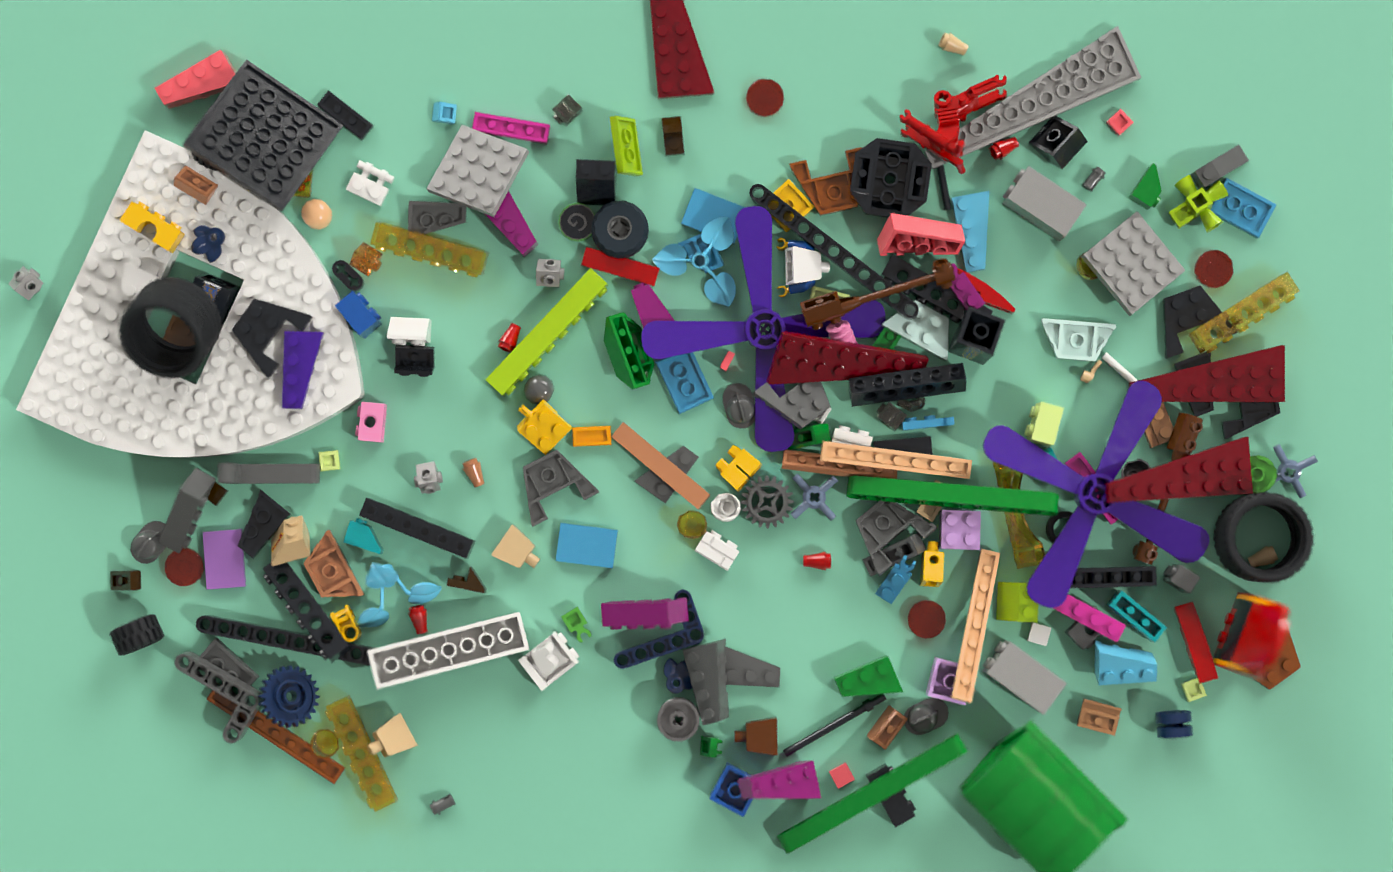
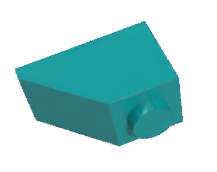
M356 518V521L350 520L343 542L377 554H383L384 550L372 526L367 525L368 521Z

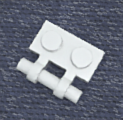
M359 161L357 168L363 170L361 175L353 173L346 190L378 206H382L389 191L383 184L385 181L392 184L394 176L389 175V172L386 170L381 171L373 167V164L369 162ZM369 174L378 177L377 182L367 179Z

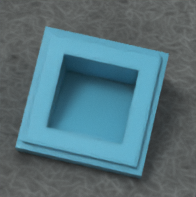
M445 102L434 103L432 121L455 124L457 105Z

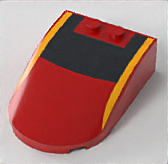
M1238 592L1231 612L1227 613L1224 619L1225 628L1223 631H1220L1217 638L1219 643L1213 657L1214 665L1238 675L1257 680L1263 679L1267 675V667H1273L1283 646L1289 622L1286 621V616L1290 615L1289 607L1259 596Z

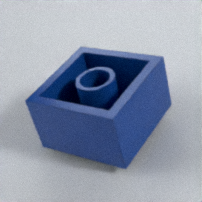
M351 291L334 306L357 334L365 339L382 325L379 321L381 316L372 307L369 309L367 306L369 304L368 300L360 292L356 294L354 291Z
M727 762L709 799L744 817L753 799H742L738 779L751 776V774Z

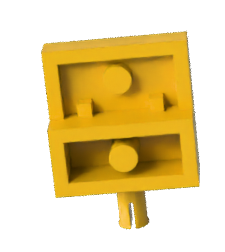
M544 399L532 411L525 407L524 404L518 409L525 418L517 425V431L545 455L572 429L571 425L559 416L557 411Z

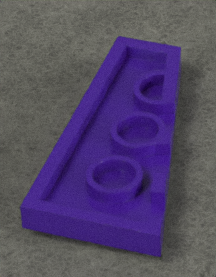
M284 331L283 409H303L324 332Z

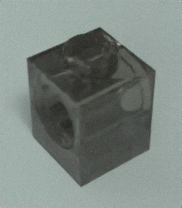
M568 94L552 109L554 113L553 118L558 124L561 125L563 123L567 127L583 110Z
M890 402L886 405L882 403L876 411L878 413L876 418L893 431H896L907 417L904 412Z

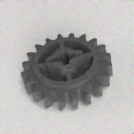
M766 475L765 481L758 477L757 484L752 480L751 484L753 487H745L748 494L742 493V496L746 497V500L741 501V504H746L742 511L749 512L746 519L753 517L752 524L759 521L758 526L761 527L765 523L766 528H769L770 523L777 527V520L783 524L782 517H790L786 511L793 510V508L788 506V504L794 502L788 499L793 493H786L789 486L782 487L783 480L776 483L775 476L772 481H769L768 475ZM770 486L777 489V491L767 494L761 487ZM756 492L759 497V503L752 508V496ZM775 496V498H773L770 502L771 507L766 505L760 508V506L764 502V497L768 499ZM782 496L783 506L779 512L775 503ZM762 510H768L774 517L764 518L759 516L758 513Z

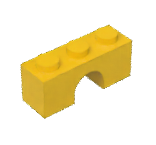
M131 201L119 221L139 233L142 232L145 226L154 224L157 233L152 241L167 251L174 253L185 235L180 231L182 227L174 222L168 224L164 221L166 217L156 211L154 214L147 211L149 207L139 201L136 204Z

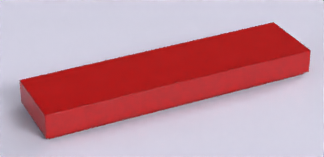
M586 247L581 266L646 285L649 284L655 287L660 270L658 267L631 259L613 258L607 256L602 251Z

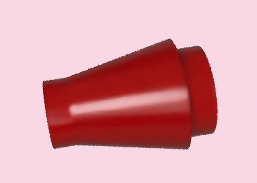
M1015 137L993 142L992 146L989 147V151L995 160H1002L1015 148L1019 147V143Z
M511 323L498 340V347L511 353L516 348L521 327Z
M825 551L804 555L803 566L825 571L826 569H831V553H826Z
M424 605L410 607L408 615L416 630V634L428 632L427 609L424 608Z

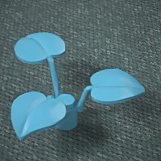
M720 217L709 222L702 230V241L710 244L703 253H697L692 259H686L687 252L684 247L679 244H669L654 256L652 260L661 271L673 276L686 272V262H691L696 268H704L713 277L705 283V295L712 302L728 307L732 304L736 294L734 279L726 272H721L716 276L707 267L709 264L707 253L712 247L719 251L725 250L731 246L734 239L730 219L728 217Z
M372 563L365 583L370 588H380L379 609L372 607L365 610L359 616L357 625L368 628L377 627L389 619V613L383 611L384 587H392L395 581H397L406 595H409L408 601L413 604H423L431 601L439 594L442 587L433 583L422 582L414 585L408 591L400 581L398 573L393 570L392 565Z

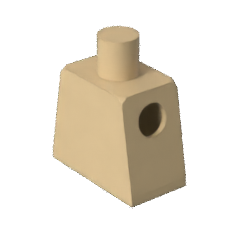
M511 525L491 554L493 557L517 568H521L524 563L535 568L540 561V558L531 553L535 548V544L515 525Z
M399 713L372 733L375 741L368 744L367 748L371 755L381 751L384 757H388L416 747L417 743L401 713Z

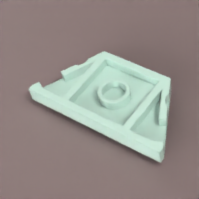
M914 300L919 308L916 318L908 320L899 313H896L882 323L881 326L895 334L902 336L904 339L944 361L947 360L949 318ZM911 305L904 309L907 315H913L916 311Z
M1041 319L1056 359L1095 362L1116 328V324Z

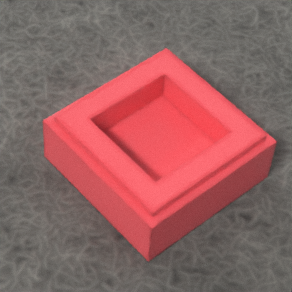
M1120 109L1106 123L1119 136L1134 122Z
M727 352L720 365L721 370L727 371L735 353Z
M846 762L829 771L838 789L855 780Z

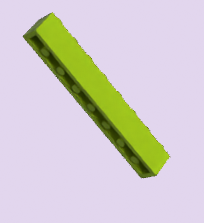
M590 268L485 380L502 396L506 394L509 396L516 389L514 385L519 380L522 382L529 375L527 371L532 366L535 368L542 361L540 357L545 352L549 354L554 349L556 340L558 338L562 340L569 332L567 329L571 325L575 326L582 317L580 315L584 311L588 312L595 305L593 301L597 297L601 298L608 291L606 288L608 284Z

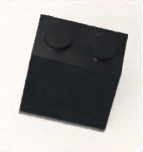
M1054 116L1029 141V144L1051 164L1063 169L1088 141L1078 127L1058 116Z

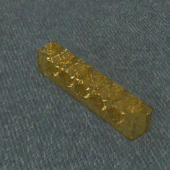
M380 221L375 223L370 243L375 246L376 250L386 252V249L394 251V255L404 257L405 254L410 255L412 260L423 262V259L428 260L430 265L441 267V265L449 266L448 270L459 272L460 270L467 271L466 275L478 278V275L484 274L489 255L487 251L416 231H408V229ZM391 234L397 238L395 245L389 243L388 239ZM408 240L415 242L414 250L408 249ZM427 245L433 247L434 253L432 255H428L425 252ZM445 250H449L452 253L450 261L446 260L443 256ZM464 255L469 256L471 259L469 266L462 263Z
M1286 272L1196 328L1188 335L1200 353L1205 351L1210 353L1218 348L1216 344L1219 342L1226 343L1234 338L1232 334L1236 331L1240 334L1248 329L1249 326L1247 324L1252 321L1257 323L1265 318L1263 314L1269 311L1271 314L1278 310L1280 303L1285 302L1287 304L1295 299V294L1300 290L1289 273ZM1273 290L1278 292V299L1274 297ZM1258 300L1263 302V309L1258 306ZM1242 310L1248 313L1247 319L1242 316ZM1226 320L1232 322L1231 329L1227 327ZM1211 329L1216 332V339L1211 336Z
M350 695L326 706V716L329 721L334 723V733L338 739L341 738L343 743L341 746L345 756H349L352 762L350 763L351 770L354 774L357 773L360 779L358 781L360 789L365 791L368 796L366 801L369 808H373L376 812L398 801V797L377 753L371 755L368 751L367 745L372 742ZM341 714L348 716L349 721L347 724L340 722ZM350 731L357 735L355 742L348 739ZM357 749H362L365 752L364 759H359L356 756ZM365 767L372 768L373 775L371 777L365 775ZM374 784H378L381 787L380 794L373 792L372 786Z

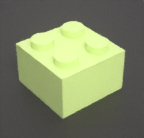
M1039 402L1032 406L1029 415L1032 420L1030 425L1027 424L1024 436H1027L1026 439L1043 446H1053L1064 408L1045 402Z

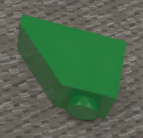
M1154 163L1148 167L1128 197L1146 210L1151 207L1155 208L1161 199L1158 197L1162 191L1157 166Z
M828 423L803 427L801 430L794 429V441L788 450L820 445L822 441L831 442Z

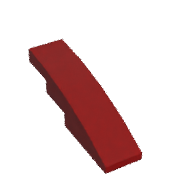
M958 268L957 273L959 275L963 272L986 303L984 305L1009 314L1015 312V308L996 290L970 273Z
M1193 601L1175 606L1174 611L1180 624V631L1186 644V651L1199 684L1218 679L1208 642Z

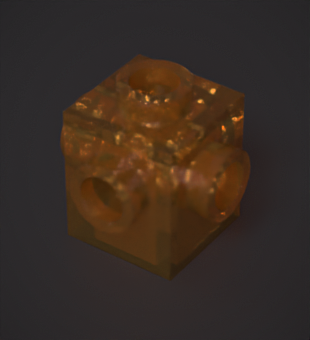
M363 242L354 251L349 265L369 277L373 271L377 272L381 267L382 262L380 260L383 254Z

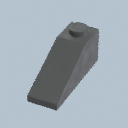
M1237 145L1190 175L1198 189H1204L1249 160L1240 145Z
M915 533L881 551L894 566L895 563L899 564L903 556L906 555V560L927 549L920 535ZM868 556L862 559L870 576L877 574L871 557Z

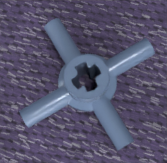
M1280 444L1274 446L1273 449L1281 462L1275 482L1282 480L1292 483L1298 497H1305L1306 493L1298 479L1301 476L1302 469L1318 462L1315 455L1297 463L1294 460L1287 459ZM1289 467L1291 470H1295H1293L1292 475H1289V473L1285 474V472H1287L1286 468Z
M799 474L792 478L804 491L803 503L791 513L794 519L798 518L808 508H819L830 521L836 517L825 504V492L838 481L834 475L820 487L809 486ZM811 492L819 494V497H817L819 499L818 502L810 501Z

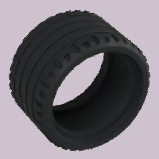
M174 277L155 279V281H151L144 286L123 313L119 322V339L125 353L139 368L162 378L185 377L197 370L217 342L222 327L220 322L221 316L213 299L206 291L194 283ZM163 309L180 317L193 332L195 345L178 346L161 338L148 323L146 310Z
M1277 493L1248 494L1233 500L1232 503H1229L1222 510V514L1218 516L1215 523L1216 529L1213 532L1214 548L1216 549L1217 556L1220 557V562L1235 576L1252 582H1281V580L1294 576V573H1298L1306 565L1305 562L1309 560V556L1312 553L1311 548L1314 546L1313 527L1310 519L1307 518V513L1291 498ZM1260 505L1270 507L1283 516L1288 524L1291 537L1286 556L1277 565L1266 570L1256 569L1244 561L1238 552L1235 541L1236 528L1240 519L1246 512Z

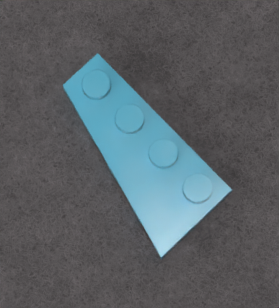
M989 191L952 197L956 224L962 225L965 243L961 248L965 272L984 270L986 264Z

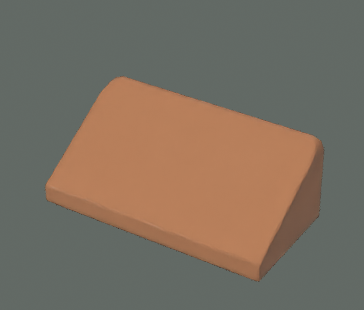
M186 165L174 178V186L205 205L218 187L216 183Z
M889 705L871 728L867 737L886 750L908 719Z

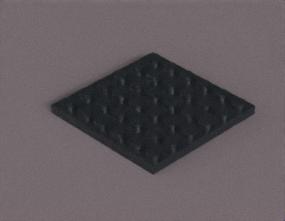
M246 59L182 146L282 213L338 135L343 125Z

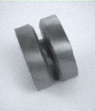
M674 697L667 700L661 706L657 715V725L660 732L667 739L684 741L690 739L696 733L699 726V712L690 700L683 697ZM675 716L682 717V721L676 722Z

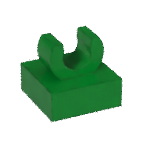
M701 736L700 755L717 757V754H722V751L717 750V744H721L723 741L715 737Z

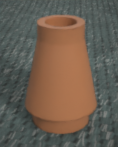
M477 458L462 463L464 467L462 469L472 482L474 488L485 484L480 461H477Z

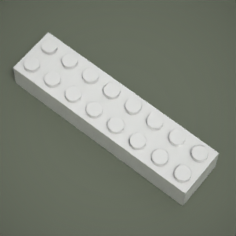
M520 612L369 650L368 655L376 688L379 689L529 650Z

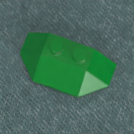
M622 312L606 317L603 341L616 377L634 390L650 384L655 363L653 358L649 357L643 350L641 341L642 328Z

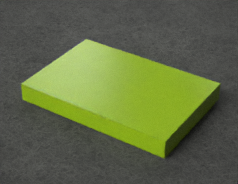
M611 116L610 124L617 174L643 175L635 119Z

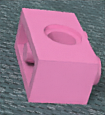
M361 402V406H358L357 417H360V423L356 425L355 431L358 440L384 443L386 404ZM369 417L375 419V425L371 428L366 425Z

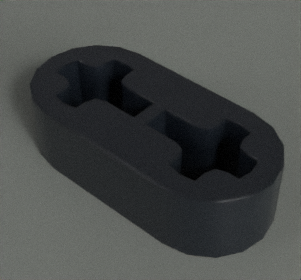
M338 260L333 264L332 271L334 275L346 287L355 292L363 288V278L347 262ZM338 265H345L344 269L348 273L346 276L342 272L337 273L339 270L337 268ZM350 276L355 280L359 278V286L351 287L352 282L348 278Z

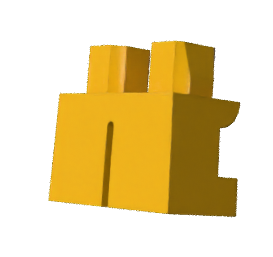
M733 445L727 452L734 458L733 461L728 464L724 459H720L715 466L721 472L720 475L739 492L750 479L737 467L741 468L752 478L763 465L745 449L741 450Z

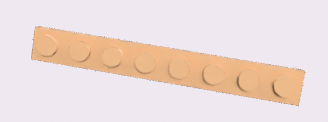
M822 441L820 460L965 479H970L972 460L827 441Z
M985 549L980 550L951 699L967 703L972 701L1000 553Z

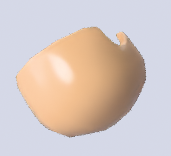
M312 199L307 201L302 207L301 216L310 228L321 230L332 221V210L324 201Z

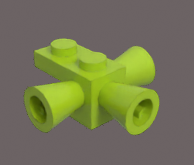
M1191 175L1182 178L1174 185L1186 197L1185 202L1168 212L1178 229L1199 216L1207 233L1223 223L1210 210L1214 201L1229 196L1226 188L1219 180L1206 192L1203 188L1196 189Z

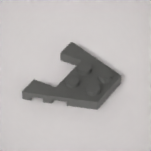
M767 382L752 393L757 399L760 398L766 402L768 407H773L780 412L782 417L800 430L831 407L821 382L799 383L780 398Z
M558 450L523 467L532 527L548 519L540 500L575 483L583 500L600 493Z
M879 501L856 520L858 529L879 576L893 566V563L881 549L907 527L912 526L923 540L937 529L934 524L925 521L922 517L906 510L905 507L896 502Z

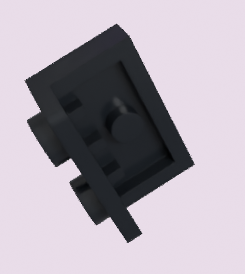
M396 345L395 374L401 376L417 374L420 377H427L433 374L435 369V347Z

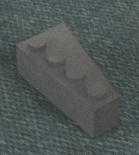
M197 468L194 469L178 491L159 544L177 553H180L184 547L188 548L192 541L190 536L193 535L197 528L196 522H198L203 513L202 509L208 500L216 478Z
M726 638L683 650L703 725L720 722L729 717L728 692H726L727 674L725 671V663H727L725 655Z

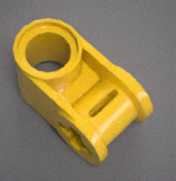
M348 604L338 612L330 613L335 626L347 642H355L361 638L362 631L357 625L355 615ZM350 628L356 631L353 639H350L347 635Z

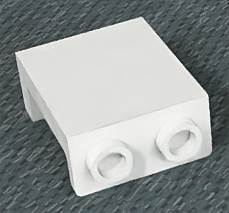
M555 631L539 644L553 641L555 645L552 652L558 657L559 665L551 674L546 675L540 672L530 654L532 650L518 660L541 691L579 663L577 658L580 656L574 648L570 649L566 645L568 640L561 632L558 634Z

